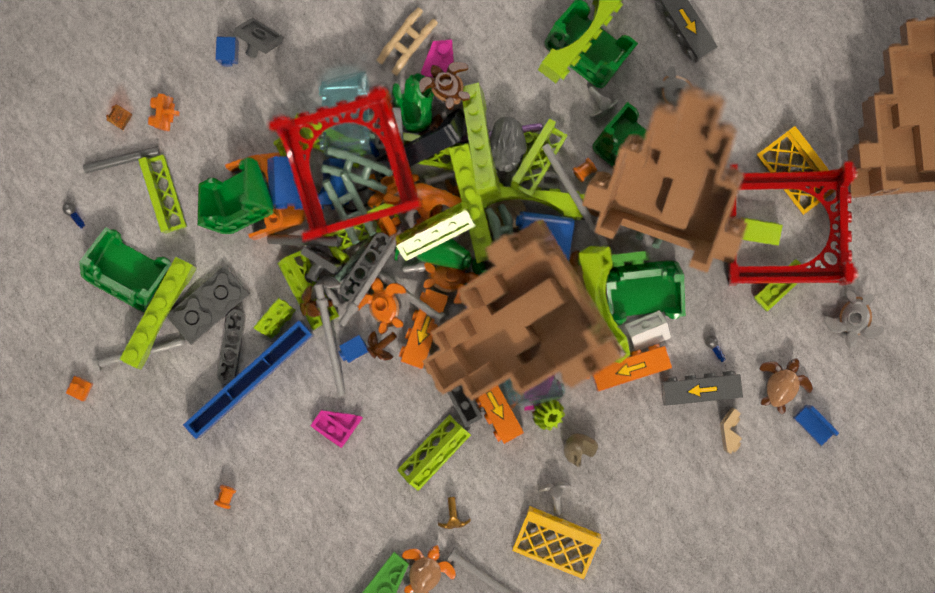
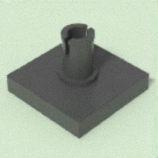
M254 18L235 27L233 32L234 35L249 43L245 54L251 58H256L259 50L265 54L282 44L284 40L282 35Z
M305 246L300 253L314 262L306 277L315 282L324 268L334 274L344 266L342 262L316 246Z

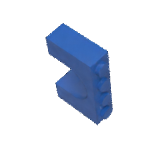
M273 156L267 159L268 189L276 209H288V206H294V209L302 210L303 206L294 183L288 157ZM329 158L322 161V164L343 169L346 159ZM323 173V181L329 179L338 198L349 193L341 177ZM322 185L318 193L322 210L324 207H331V210H335Z

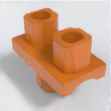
M158 93V97H153L150 100V106L156 109V115L149 116L148 125L163 131H170V125L173 123L174 116H179L180 112L174 110L173 97Z

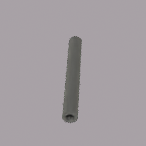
M158 146L83 164V169L87 174L135 162L143 157L160 155V150Z
M268 235L267 243L340 246L341 239L340 237L320 236L304 241L300 235Z

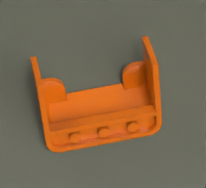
M279 152L249 156L259 163L262 173H265L267 182V159L273 156H281ZM243 159L225 164L226 169L230 172L241 170L239 169V162ZM288 206V209H274L272 215L264 218L266 228L250 233L248 236L252 240H257L299 226L306 219L304 210H296L294 206Z

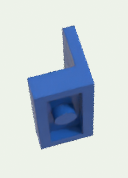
M805 405L793 417L820 446L831 436L839 434L812 405Z

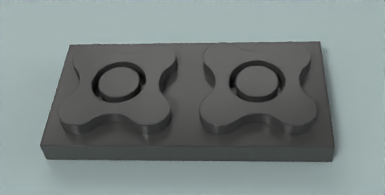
M223 266L168 313L167 318L192 345L250 294L227 267Z

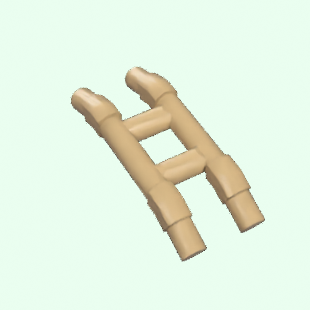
M419 7L407 17L403 25L385 45L376 59L377 62L383 64L394 48L401 52L403 55L391 71L396 76L438 24L435 19H432L420 33L415 31L411 26L423 13ZM405 33L415 39L409 48L399 42Z

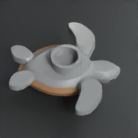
M670 66L667 71L668 76L664 77L663 81L660 79L653 81V84L657 88H662L664 101L677 108L685 87L693 85L687 79L676 76L675 68ZM704 78L700 80L697 86L703 92L707 90V81Z
M848 290L846 297L849 301L841 309L840 322L828 316L825 318V324L831 331L835 333L845 331L847 333L845 342L849 348L856 345L858 335L860 334L867 339H873L884 332L883 326L869 327L872 322V312L868 304L873 301V294L865 295L862 298L856 297L854 292Z

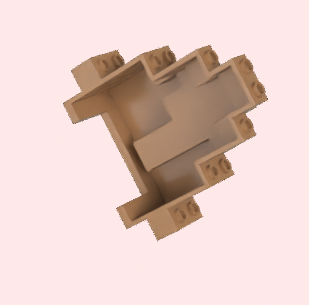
M935 16L928 17L922 21H919L918 18L906 20L900 26L901 43L890 44L883 51L885 75L879 78L880 92L874 93V96L868 97V100L862 103L864 126L858 129L859 144H854L853 148L847 150L848 162H853V167L857 168V177L848 186V192H851L852 198L935 191Z
M686 86L677 108H674V105L667 102L658 103L645 140L639 135H629L621 146L612 176L608 172L597 171L588 184L582 205L587 207L591 215L599 217L594 233L613 239L622 225L694 251L689 267L706 273L709 271L713 258L733 263L748 223L738 217H729L744 174L736 168H726L738 129L727 122L719 123L726 102L722 95L715 92H710V94L703 92L697 86Z
M541 219L535 221L519 233L503 236L485 248L488 252L489 260L493 264L495 263L496 266L458 290L461 302L468 308L431 332L433 341L440 347V350L423 360L426 372L433 378L436 389L442 395L462 384L465 395L472 401L508 379H511L512 387L521 395L558 372L561 373L563 383L571 389L626 354L546 223Z

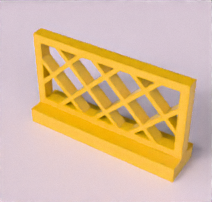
M796 126L792 127L757 154V157L769 172H776L777 165L787 166V172H790L791 167L802 168L801 172H804V169H812L813 171L829 170ZM786 137L791 142L790 151L780 150V142ZM777 144V149H771ZM767 151H776L775 163L767 162L762 155ZM779 152L790 153L788 164L777 163ZM793 154H800L803 157L802 166L791 165ZM783 189L802 215L820 203L818 200L814 201L812 195L801 193L800 190L796 193L790 192L789 189ZM828 190V192L824 194V199H826L828 196L834 193L835 190ZM800 195L811 197L810 205L805 209L799 203Z
M529 506L512 551L584 579L602 539L601 534ZM528 521L535 523L539 530L529 534L526 529ZM552 530L555 532L556 538L546 541L543 532ZM541 534L544 542L534 546L530 537ZM570 537L573 539L574 545L564 548L561 539ZM528 538L531 548L526 550L519 548L520 541ZM559 541L562 550L552 553L548 544ZM584 544L592 546L590 553L582 555L579 546ZM546 546L549 555L539 556L536 549ZM577 548L580 557L570 560L566 552ZM564 553L567 562L562 564L556 563L554 556ZM582 560L584 564L582 573L574 570L572 564Z

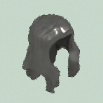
M513 117L498 119L492 129L490 146L496 170L509 172L517 169L518 171L522 164L523 155L527 151L521 123Z

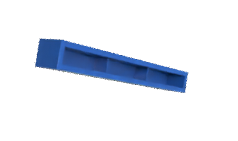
M299 320L188 419L183 426L195 439L201 438L314 336V333L303 321Z

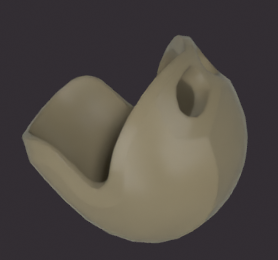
M573 434L565 442L564 455L569 463L580 467L582 454L593 457L597 452L598 443L585 434Z

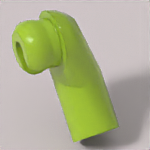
M328 246L333 257L343 264L349 261L350 257L337 246Z

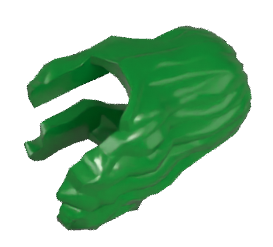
M421 73L411 74L406 79L403 94L398 83L392 85L395 108H401L403 125L411 133L427 130L431 126L433 118L432 101L434 93L432 88H428L421 94L419 82L425 77Z

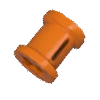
M589 158L585 159V162L577 168H572L573 173L580 182H584V178L598 171Z
M220 485L221 490L214 504L230 509L231 499L237 490L229 486Z

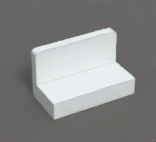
M660 310L625 325L635 351L648 348V346L660 343L671 337L667 321Z

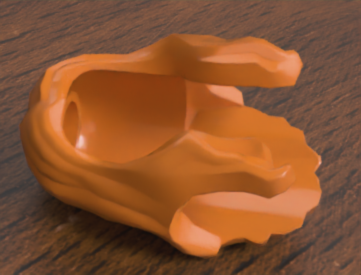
M425 183L415 184L418 197L423 202V206L415 210L420 213L423 220L431 218L430 215L435 216L441 213L443 205L453 207L462 202L460 197L446 190H441Z

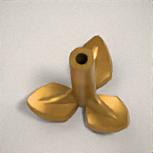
M448 497L450 518L447 524L438 522V526L445 529H453L469 524L470 518L463 522L459 521L455 497Z

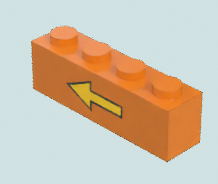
M426 289V292H421L419 299L440 314L444 312L449 296ZM415 309L412 321L415 322L413 328H409L405 338L408 339L406 347L402 346L399 357H402L401 362L423 369V360L427 358L433 342L431 332L438 328V325L424 311Z
M658 343L648 346L649 350L641 352V349L630 352V356L621 363L614 362L592 375L596 390L602 391L671 369L672 366L666 347L660 346Z
M498 385L475 399L479 408L484 407L486 411L484 417L488 424L493 423L496 429L493 433L498 442L502 440L503 444L524 433Z

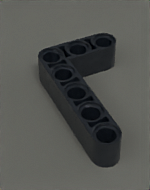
M457 109L447 115L439 127L404 145L409 167L461 140L467 131L465 115L461 109ZM387 154L376 160L391 168ZM380 173V175L382 176V178L385 177V176H387V175H385V174H383V173Z

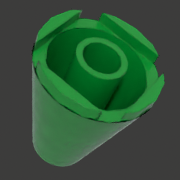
M453 238L417 255V259L422 262L458 270H465L472 263L471 253Z

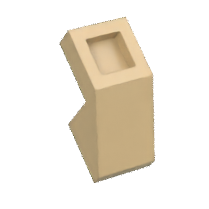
M731 408L720 422L723 449L730 454L739 449L742 439L730 430L731 427L734 428L740 421L739 416L741 413L734 408Z

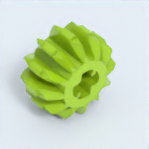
M546 397L544 401L539 400V405H534L536 410L531 413L534 423L540 429L551 431L553 427L558 428L557 424L559 422H563L561 418L565 416L564 407L557 399Z

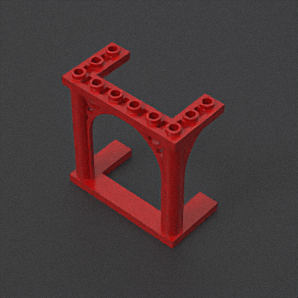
M377 86L370 89L371 92L367 93V97L366 94L354 97L355 101L347 103V100L339 101L332 108H328V105L316 108L317 112L311 114L309 111L297 114L298 118L294 119L279 115L273 117V121L268 123L270 131L277 132L287 153L310 230L301 233L304 241L423 206L422 199H419L390 102L392 100L391 93L387 88L383 89L382 86ZM369 108L373 109L374 116L372 120L364 122V111ZM360 109L358 118L352 119L351 113L356 114ZM334 117H338L339 121L335 123L333 121ZM379 118L380 122H378V124L380 125V128H374L373 124L376 123V121ZM319 122L322 124L321 129L316 130L310 124L312 123L314 125H319ZM342 123L363 125L372 130L385 146L402 204L327 225L310 170L312 147L318 137L332 126ZM302 128H309L313 132V137L311 139L303 138L300 130ZM299 141L308 144V148L303 150V145L300 146Z
M844 162L840 168L827 171L743 173L744 177L739 190L793 189L806 192L815 197L827 212L830 232L823 250L814 259L801 265L738 266L736 255L733 263H728V286L756 283H838V285L854 283V280L858 277V268L854 267V262H852V250H849V242H852V231H848V223L852 222V212L848 211V204H851L852 194L848 192V186L857 177V168L853 167V162ZM730 164L729 168L738 169V164ZM820 186H824L820 194L815 192L814 188L820 189ZM830 189L835 190L836 197L832 201H825V192ZM736 198L729 215L731 218L736 217ZM838 201V204L835 206V209H837V211L832 212L831 205L835 204ZM834 224L838 226L836 230L832 228ZM832 242L837 243L835 247L838 250V252L834 249H831ZM830 252L834 254L837 259L836 264L831 265L827 263L824 259L825 253ZM816 261H821L825 268H821V265L815 267Z

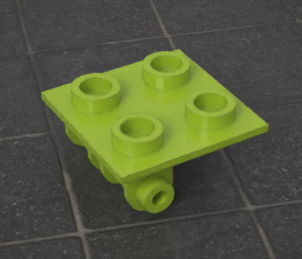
M278 298L253 328L272 339L280 332L282 326L292 318L296 309L291 307L284 299Z

